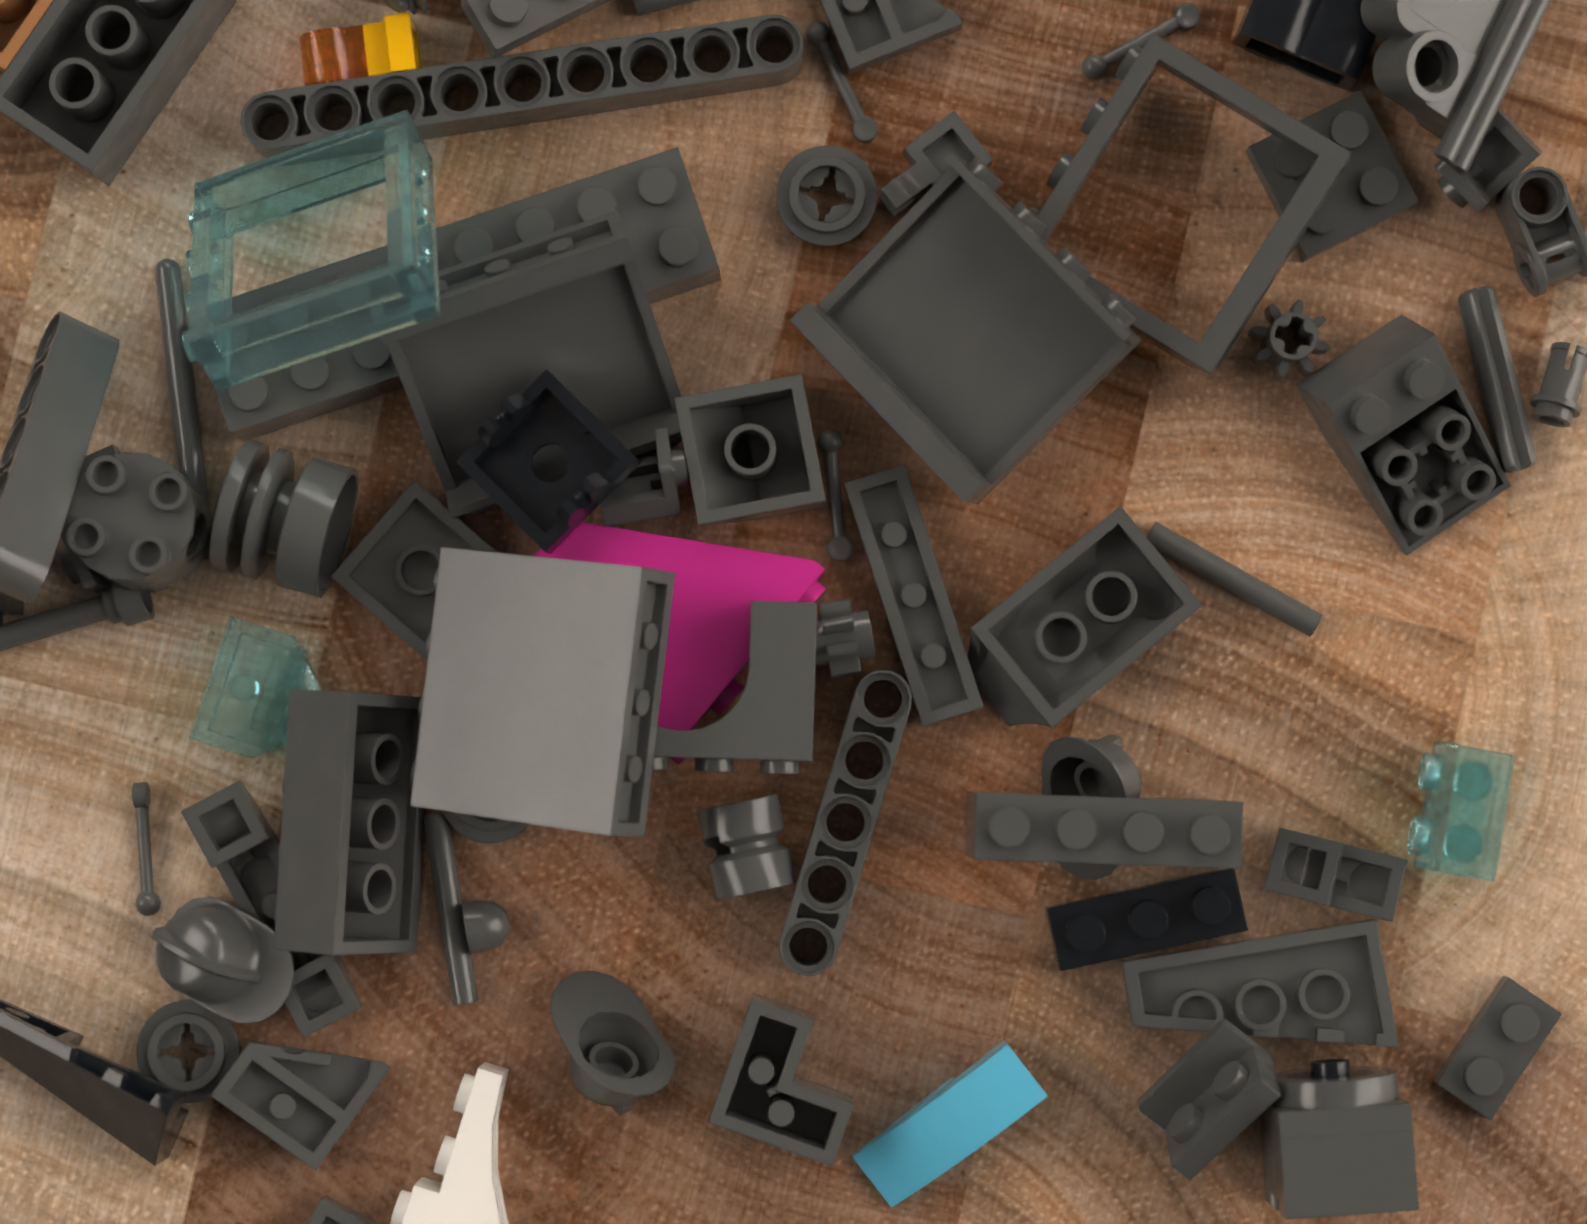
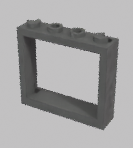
M1152 33L1143 48L1134 44L1127 52L1115 74V77L1122 81L1109 103L1102 98L1095 103L1081 127V132L1088 135L1075 156L1066 152L1060 158L1046 183L1047 186L1053 189L1052 193L1040 211L1034 207H1031L1030 210L1046 225L1047 229L1040 237L1047 243L1159 66L1316 160L1200 343L1093 277L1089 276L1084 281L1101 299L1110 291L1136 316L1137 320L1130 328L1137 335L1211 380L1348 166L1351 152Z

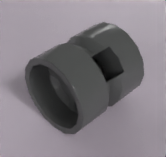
M778 794L697 811L704 846L712 848L716 852V857L708 864L715 899L759 892L796 882L789 847L778 843L777 836L785 829Z

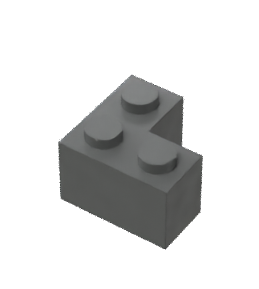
M753 992L708 1123L832 1167L854 1106L853 1096L795 1075L814 1022V1014Z

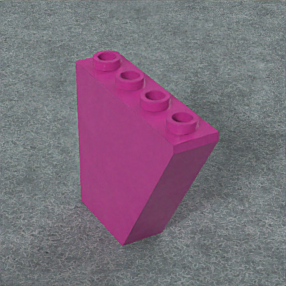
M582 522L551 555L544 552L541 548L534 555L639 566L676 573L658 726L678 731L696 730L695 727L710 709L721 716L743 690L744 686L736 678L749 664L751 601L816 603L826 590L818 582L825 573V568L815 560ZM669 757L678 765L685 759V757Z

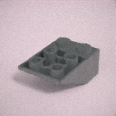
M1403 315L1393 319L1296 384L1321 433L1402 553L1406 556L1511 486L1436 334Z

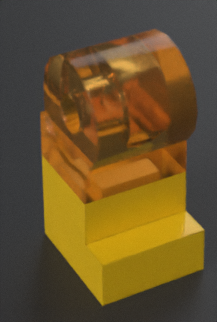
M409 12L384 16V21L344 28L317 29L304 33L299 37L305 86L422 68L418 31Z

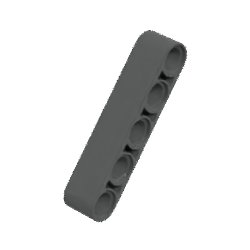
M60 311L54 315L40 340L0 459V592L25 603H30L36 597L48 575L120 344L119 339Z
M878 670L866 675L860 680L851 700L780 937L779 951L782 961L791 971L798 975L814 976L823 973L832 965L838 952L911 709L912 694L910 687L902 676L893 671ZM885 681L894 685L898 690L900 706L892 716L879 718L872 715L866 709L864 693L872 683ZM859 742L873 744L880 751L882 757V766L879 772L866 780L852 776L845 764L849 748ZM843 803L858 807L864 818L860 834L854 839L847 841L833 837L826 825L829 812L836 805ZM824 865L836 867L845 877L844 891L837 899L829 902L818 900L810 893L808 888V879L811 873ZM806 927L817 929L825 936L827 941L824 955L811 963L796 959L789 947L793 934L799 929Z

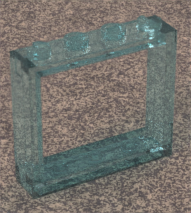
M408 110L195 183L194 211L188 213V222L193 234L192 249L186 252L191 280L190 289L185 290L184 293L185 304L189 313L188 330L183 332L182 338L184 349L190 362L198 360L217 391L440 316L432 157ZM385 182L387 263L232 315L234 234Z

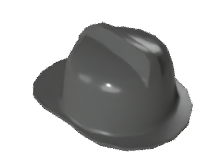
M1107 735L1100 739L1090 740L1064 736L1052 741L1043 753L1041 769L1043 795L1140 798L1142 782L1139 770L1132 758L1122 749V740L1119 736ZM1058 862L1064 870L1076 877L1089 880H1097L1108 876L1118 866L1117 864Z
M210 896L192 899L180 907L165 926L155 928L151 934V938L157 942L155 948L156 964L161 977L174 990L181 992L192 1001L223 1018L241 1024L263 1021L278 1012L290 996L295 977L291 952L273 949L274 930L267 924L226 901Z
M596 971L575 972L560 981L551 995L550 1013L555 1028L570 1053V1077L576 1089L582 1095L597 1104L611 1106L616 1113L621 1115L629 1112L638 1099L646 1095H653L668 1085L675 1073V1057L643 1003L629 986L611 975Z

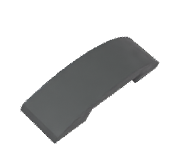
M239 780L182 810L181 813L211 868L216 866L239 909L267 924L275 931L274 913L277 899L278 848L280 841L250 793ZM290 951L293 957L295 977L290 996L285 1001V1004L304 1038L362 1007L340 955L333 956Z

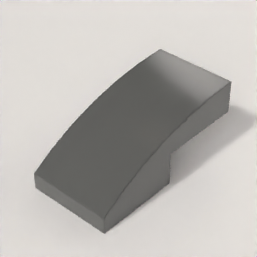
M1279 828L1264 890L1393 922L1408 860Z

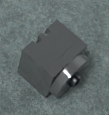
M1322 1059L1310 1061V1068L1276 1073L1281 1096L1259 1116L1265 1199L1271 1206H1275L1277 1211L1280 1210V1214L1286 1220L1419 1210L1411 1103L1398 1095L1397 1070L1386 1067L1350 1066L1348 1059Z

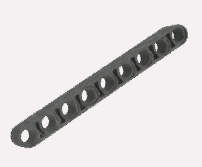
M766 15L504 55L494 59L491 57L268 91L253 96L245 104L241 112L240 125L245 137L262 156L272 161H289L774 87L788 83L798 75L803 62V37L800 29L792 20L782 15ZM778 38L786 41L791 46L792 53L785 61L769 63L758 55L759 46L766 40ZM719 48L725 51L730 60L721 71L707 73L700 70L695 64L697 56L705 49ZM647 57H656L667 65V70L657 81L642 82L633 75L635 65ZM584 67H595L604 74L601 85L590 92H580L571 86L573 75ZM523 76H532L541 82V88L533 99L519 102L509 97L510 86L516 79ZM471 86L478 90V98L470 109L453 111L446 106L447 98L455 88ZM408 95L415 99L413 112L406 119L391 121L384 117L385 107L393 97ZM335 105H347L352 108V117L344 128L336 131L323 128V117L328 109ZM275 114L288 116L289 126L280 138L275 140H264L261 138V126L269 116Z

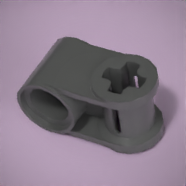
M1545 167L1529 168L1517 175L1497 194L1495 207L1497 216L1501 221L1512 249L1518 275L1526 290L1532 296L1537 297L1545 294L1547 286L1578 273L1582 277H1587V232L1580 223L1568 193L1567 185L1562 177L1552 169ZM1523 185L1532 186L1541 194L1543 208L1540 215L1530 214L1520 204L1519 193ZM1558 254L1563 255L1561 260L1551 264L1546 262V259Z

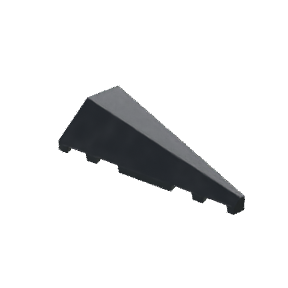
M0 999V1057L153 1166L158 1165L169 1157L189 1112L181 1108L187 1094L79 1047L84 1037L83 1035Z

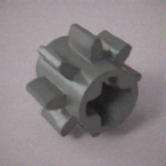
M1298 299L1289 309V312L1283 315L1277 306L1273 303L1264 309L1265 318L1270 326L1268 328L1253 326L1248 331L1249 337L1260 340L1261 351L1253 358V364H1260L1266 360L1275 366L1274 377L1278 381L1287 374L1289 367L1296 366L1299 373L1304 377L1308 376L1314 371L1313 364L1308 355L1310 353L1316 355L1325 354L1330 349L1328 343L1318 340L1317 329L1323 325L1326 318L1320 316L1312 320L1303 314V300ZM1286 327L1294 329L1293 339L1302 343L1290 354L1284 352V341L1275 338V335H1279Z
M849 598L819 603L821 618H817L815 667L829 665L831 679L861 674L860 660L876 657L868 610L851 612Z

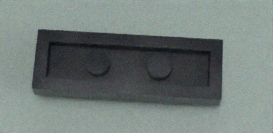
M1232 868L1218 869L1045 907L1058 970L1060 971L1248 931L1235 869Z

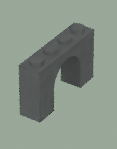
M751 601L749 674L744 692L739 701L722 719L707 727L690 731H678L657 726L652 770H668L669 757L695 758L694 771L734 772V759L760 760V773L799 774V761H813L817 603Z
M967 791L965 855L974 860L1241 869L1243 802Z

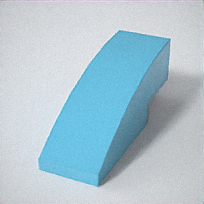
M1003 1040L956 1078L951 1077L855 1152L852 1157L892 1208L982 1147L1043 1101L1048 1095L1007 1042Z

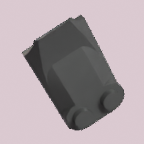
M1120 506L970 628V647L967 657L977 687L1009 726L1039 724L1054 727L1201 608L1202 604Z

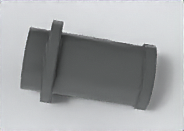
M1554 342L1551 345V354L1540 392L1531 396L1530 400L1531 406L1535 408L1533 418L1541 423L1555 427H1570L1572 418L1580 416L1582 411L1577 401L1587 370V349L1577 345L1570 369L1566 370L1564 364L1571 344L1567 342Z

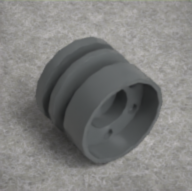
M248 439L237 452L217 496L210 539L209 557L211 567L232 573L241 562L242 576L257 580L266 569L272 556L275 555L276 585L322 598L333 580L330 576L339 566L350 532L357 500L358 471L351 467L313 457L305 466L298 481L294 482V456L291 451L279 448L270 458L268 445Z

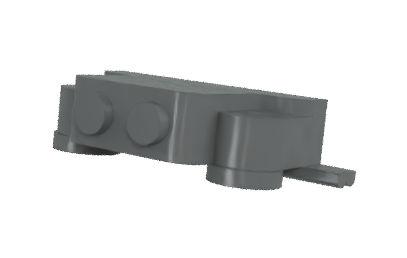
M1362 0L1360 12L1365 27L1384 41L1376 51L1372 67L1374 81L1378 89L1386 97L1412 113L1420 126L1441 139L1434 156L1461 174H1467L1551 0Z

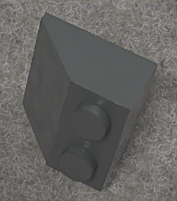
M802 374L674 398L699 526L761 520L826 507L825 492Z

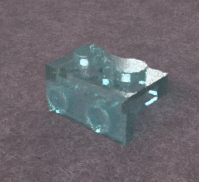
M1446 741L1434 742L1432 753L1425 752L1423 754L1418 772V789L1426 791L1422 816L1413 817L1407 840L1408 853L1415 855L1413 868L1495 882L1515 755L1461 746L1458 743Z

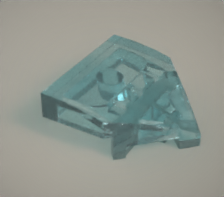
M230 616L189 738L250 758L268 754L286 744V720L290 689L324 691L307 657L308 654L304 646L299 645L294 636Z

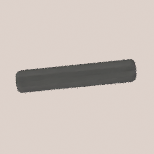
M1491 286L1467 290L1459 295L1458 302L1497 458L1504 472L1510 473L1530 468L1536 464L1537 457L1495 290Z

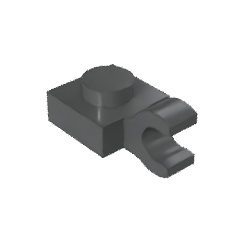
M955 111L951 112L904 148L902 154L911 164V167L881 189L883 194L878 197L893 218L912 205L928 189H931L951 168L944 160L950 152L967 163L976 156L988 167L991 166L993 159Z

